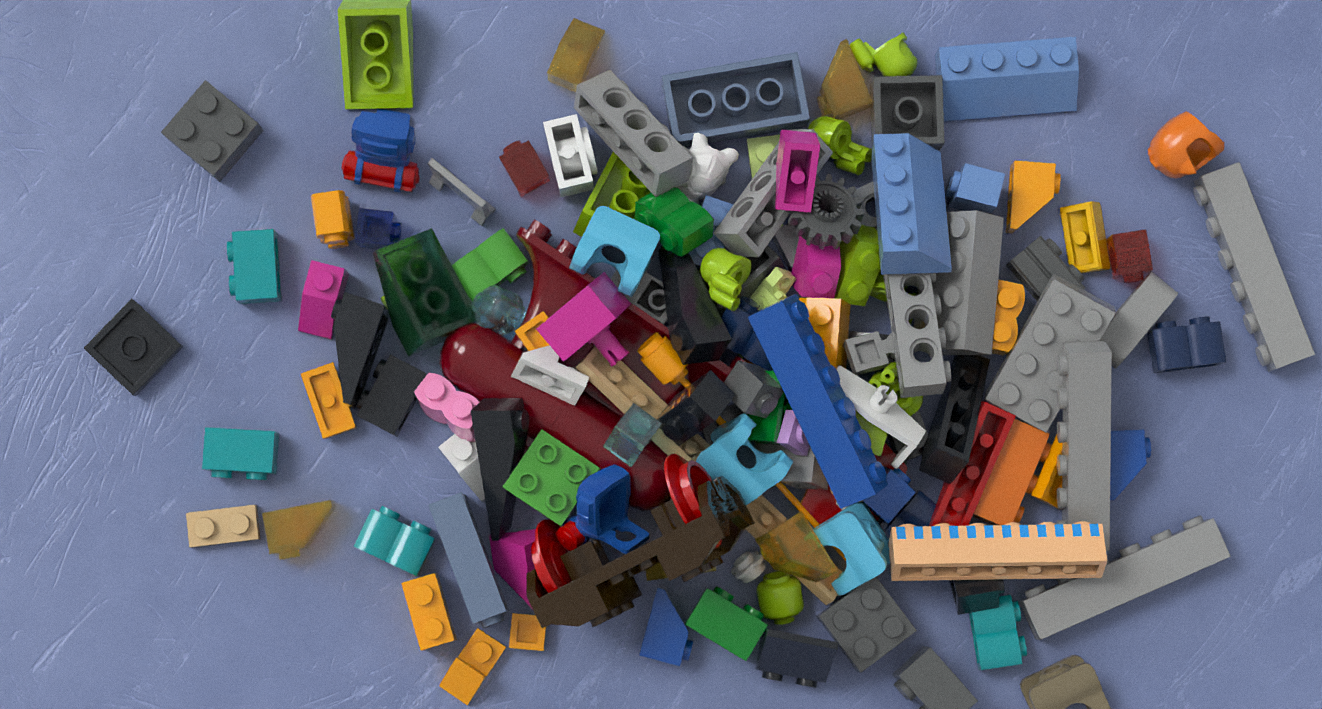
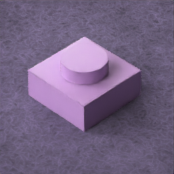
M786 410L777 443L795 455L807 456L810 445L793 410Z

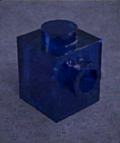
M359 208L355 243L359 248L391 251L394 243H400L402 223L397 222L394 212Z

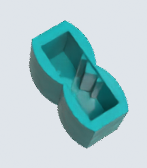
M381 506L379 511L371 509L354 547L418 576L436 539L429 535L432 529L414 520L411 526H408L398 521L401 514L384 506Z
M1011 595L999 596L998 608L969 613L978 670L1022 664V657L1027 656V647L1024 635L1018 636L1016 622H1021V611L1018 601L1012 602Z

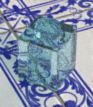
M633 403L617 423L603 447L632 467L650 444L662 423Z

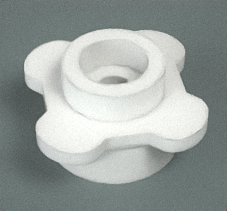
M757 550L743 553L735 560L734 567L731 570L732 575H735L737 579H741L744 583L753 581L766 567L762 562L764 557L759 555Z

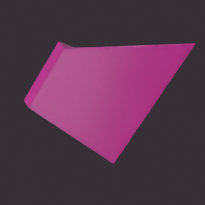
M536 529L508 532L499 541H492L491 535H489L494 570L532 609L526 597V573L535 569L531 547L535 540Z

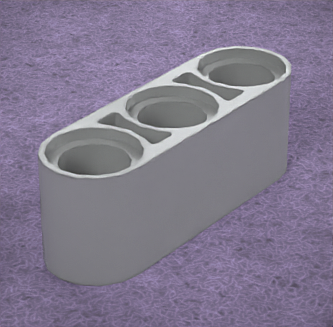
M1152 271L1116 311L1100 341H1105L1112 351V366L1115 369L1124 361L1178 295V292Z

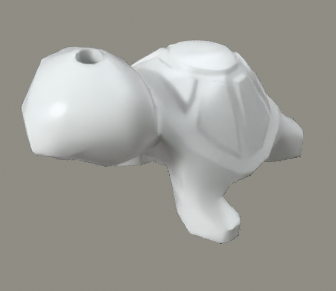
M694 133L692 147L688 149L693 157L689 180L677 186V188L686 195L689 201L699 204V200L705 199L706 195L711 196L719 186L726 183L729 168L738 160L739 154L738 151L732 148H726L721 151L714 149L708 145L707 137L704 134Z

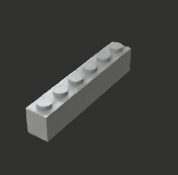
M1240 162L1200 176L1194 181L1196 185L1193 188L1194 196L1198 205L1204 206L1207 213V230L1210 236L1218 241L1221 249L1218 251L1220 263L1224 270H1229L1232 277L1231 291L1237 302L1241 301L1246 313L1243 315V321L1249 334H1254L1258 346L1255 348L1260 364L1266 366L1269 372L1315 355Z
M1105 341L1063 343V355H1058L1057 357L1058 375L1063 376V388H1058L1057 390L1058 409H1063V422H1057L1058 442L1063 443L1062 455H1057V472L1059 476H1062V488H1057V505L1059 509H1062V520H1057V524H1074L1080 521L1090 522L1091 524H1103L1106 551H1110L1112 351Z
M1199 515L1183 522L1184 529L1174 534L1171 533L1170 529L1151 536L1153 542L1140 548L1139 543H1135L1119 550L1121 557L1112 561H1108L1107 558L1102 578L1056 579L1058 584L1045 589L1044 584L1025 591L1024 593L1027 598L1018 602L1036 640L1046 638L1231 557L1214 518L1203 520L1202 516Z

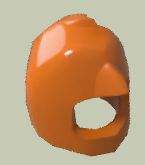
M1186 111L1170 119L1158 130L1148 148V157L1155 170L1160 171L1169 178L1177 179L1186 175L1197 174V170L1224 151V142L1215 133L1209 131L1195 116Z

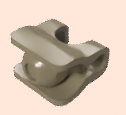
M1071 655L1023 678L1020 683V690L1030 709H1065L1075 703H1083L1087 709H1111L1094 668L1089 663L1084 662L1078 655Z

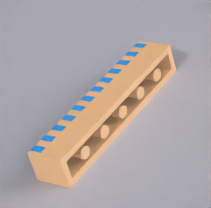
M1086 521L1074 524L1043 522L1038 525H1021L1016 522L1004 525L973 523L968 526H951L946 523L934 526L903 524L898 527H891L888 543L891 581L1102 578L1107 564L1103 524H1091Z

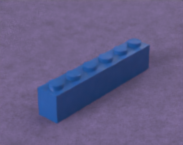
M795 293L750 315L748 319L840 509L879 493L889 485L886 480L885 468L876 460L871 449L870 437L861 428L855 416L854 404L846 397L840 385L839 373L830 364L824 352V342L820 335L815 333L809 321V312L806 305L799 300Z

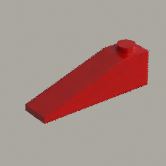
M981 401L969 462L951 484L943 483L929 526L941 523L950 524L951 526L969 525L1016 415Z

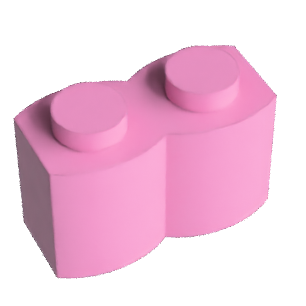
M428 373L414 391L423 412L436 422L448 424L451 431L459 438L475 442L471 410L480 402L468 393L456 391L453 384L445 377L435 373Z

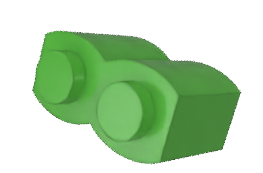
M502 228L478 247L460 258L448 270L474 304L478 301L485 304L499 294L497 287L508 280L512 284L527 273L524 267L529 262L505 229Z

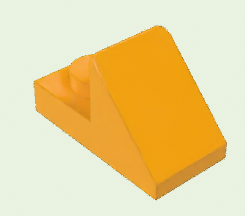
M477 628L459 656L453 661L439 687L468 705L506 649V646Z

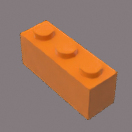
M1014 419L973 517L991 525L1020 522L1025 507L1020 506L1025 493H1032L1038 479V475L1034 474L1039 461L1045 462L1052 445L1047 442L1049 433Z

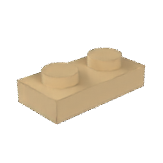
M257 505L186 513L190 548L260 540Z

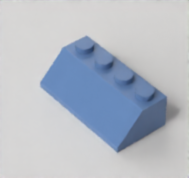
M1076 37L939 47L935 54L936 75H942L944 122L1077 111L1079 64Z
M909 133L874 134L872 171L881 275L951 272L952 265L941 152Z

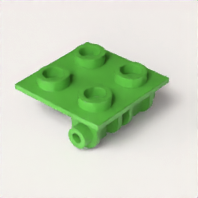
M541 429L502 488L559 526H562L577 504L576 495L578 487L588 476L598 472L600 468Z

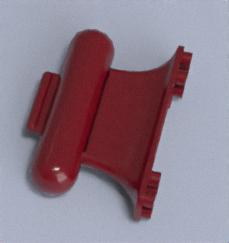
M535 219L527 230L520 227L516 233L517 239L530 254L534 273L530 303L520 327L543 311L548 318L551 317L595 280L588 273L580 274L569 269L577 247L562 239L557 248H553L547 243L552 236L551 230ZM631 303L629 307L609 324L611 327L608 329L629 352L621 361L668 405L672 398L685 389V387L680 382L672 385L671 382L663 385L640 360L642 356L637 352L638 348L657 332L662 338L666 336L671 341L668 327ZM467 323L456 328L445 339L440 350L439 365L443 376L453 386L462 392L474 396L479 402L484 398H523L524 409L528 412L530 420L524 454L542 429L600 468L599 471L613 464L624 468L631 476L629 506L641 511L653 510L672 499L664 474V462L668 455L639 427L634 425L589 380L574 406L511 377L522 354L528 351L517 334L510 341L499 332L497 333L496 330L490 329L491 327L487 325ZM587 342L564 362L559 357L558 363L576 369L575 367L594 344H588ZM735 356L729 366L720 360L687 364L685 368L688 370V373L684 377L692 384L711 370L724 383L737 361H746Z

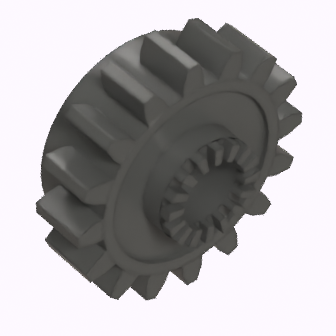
M816 174L811 213L786 210L787 213L791 214L788 225L795 226V236H801L805 239L806 245H818L822 250H824L825 246H833L834 249H838L841 241L848 244L851 242L853 235L858 234L865 215V211L860 209L863 199L859 197L853 198L856 190L854 186L848 189L843 187L844 178L839 179L835 183L832 182L831 174H827L825 180L820 181Z

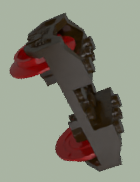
M678 454L667 456L664 462V474L672 500L651 510L663 536L611 562L600 540L595 539L570 551L565 549L556 538L555 532L561 526L550 519L540 521L536 526L535 540L531 547L535 569L526 573V597L541 627L544 628L551 624L579 627L589 621L592 627H595L635 607L632 600L642 596V593L633 576L658 563H661L669 581L681 576L683 582L724 563L721 556L732 551L744 530L755 524L740 492L723 476L712 480L707 471L696 461H687Z

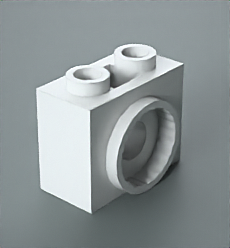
M577 114L543 122L560 197L593 190L592 175L598 174L587 127L580 128Z

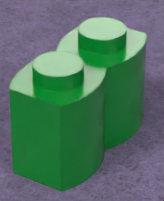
M677 187L657 197L649 193L635 202V220L656 229L660 234L659 241L663 248L678 256H684L713 237L714 219L699 204L689 201L686 195Z

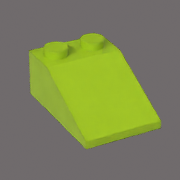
M343 0L337 11L345 109L413 108L414 68L411 0Z
M614 151L573 230V233L581 237L599 206H607L635 219V202L651 193Z

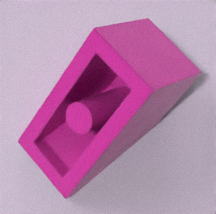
M781 130L776 162L775 208L777 210L811 213L820 152V143L816 133Z
M799 236L791 272L796 281L792 286L801 297L834 298L841 270L840 245L838 249H834L833 246H825L824 250H822L818 245H806V240Z
M311 260L302 293L298 325L299 332L332 339L335 319L331 318V313L337 298L343 299L349 276L345 268Z

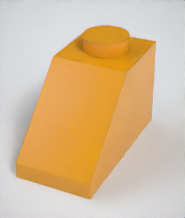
M1015 160L1010 165L1006 233L1013 234L1054 198V194L1059 193L1061 176L1059 173H1055V163Z

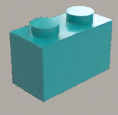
M274 229L232 232V241H227L228 261L234 262V275H229L230 295L236 296V301L240 304L282 301L278 233Z
M205 427L202 469L211 471V477L231 479L233 472L246 473V479L267 480V474L276 475L279 433L275 431Z

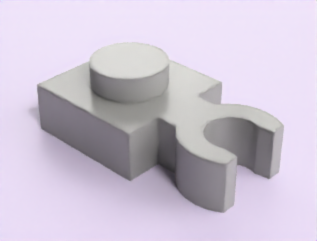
M877 331L846 339L843 343L852 372L855 375L885 368L889 364L887 357L895 360L892 333L885 340H881Z

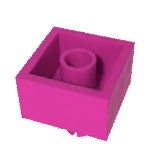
M603 272L536 328V330L563 362L588 342V344L593 343L610 363L609 365L613 367L629 352L608 329L611 327L609 324L629 307L631 303L623 293L618 291V287L608 275Z

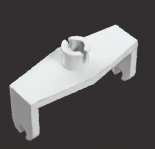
M839 365L836 370L840 376V385L846 397L853 402L855 410L868 422L905 444L891 463L897 469L917 447L926 430L896 403L897 395L894 390L889 395L886 394L890 387L881 385L876 388Z

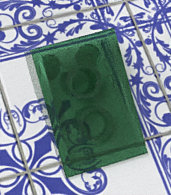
M432 228L373 252L391 323L408 357L444 342L458 328L476 323L480 319Z

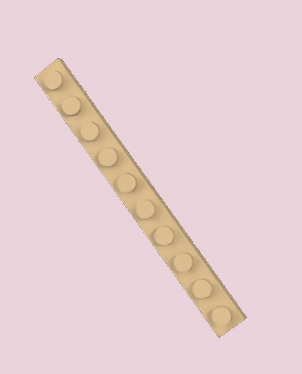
M593 345L575 368L582 374L589 376V381L668 456L678 454L687 461H696L699 454L710 445L699 434H696L680 446L666 437L654 421L667 404L621 360L611 367L606 358ZM762 494L746 505L755 524L747 527L746 530L825 605L833 602L838 594L831 583L842 571L819 549L809 551L802 540L805 535Z

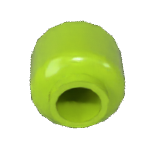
M775 571L765 574L763 581L757 585L756 593L760 612L764 614L765 618L774 620V624L783 625L791 623L795 620L794 616L803 611L804 599L801 582L795 576H791L789 571Z

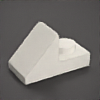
M550 345L524 352L511 377L574 406L589 380V376L578 372L572 367L558 363L559 356Z
M454 434L438 448L482 502L485 496L476 441L469 442Z

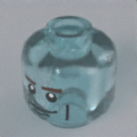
M497 285L489 286L478 293L472 303L476 323L501 335H507L517 330L526 314V309L523 306L520 295Z

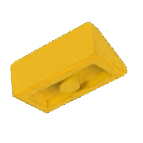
M1090 201L1061 207L1060 213L1068 264L1074 265L1081 274L1109 270L1110 260L1100 203Z

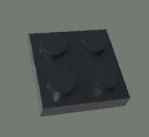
M132 298L84 347L133 396H136L183 348L165 328Z

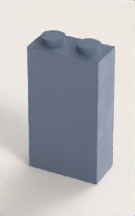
M460 492L429 504V509L473 624L481 622L483 628L504 621L503 613L508 612L509 608L466 495Z

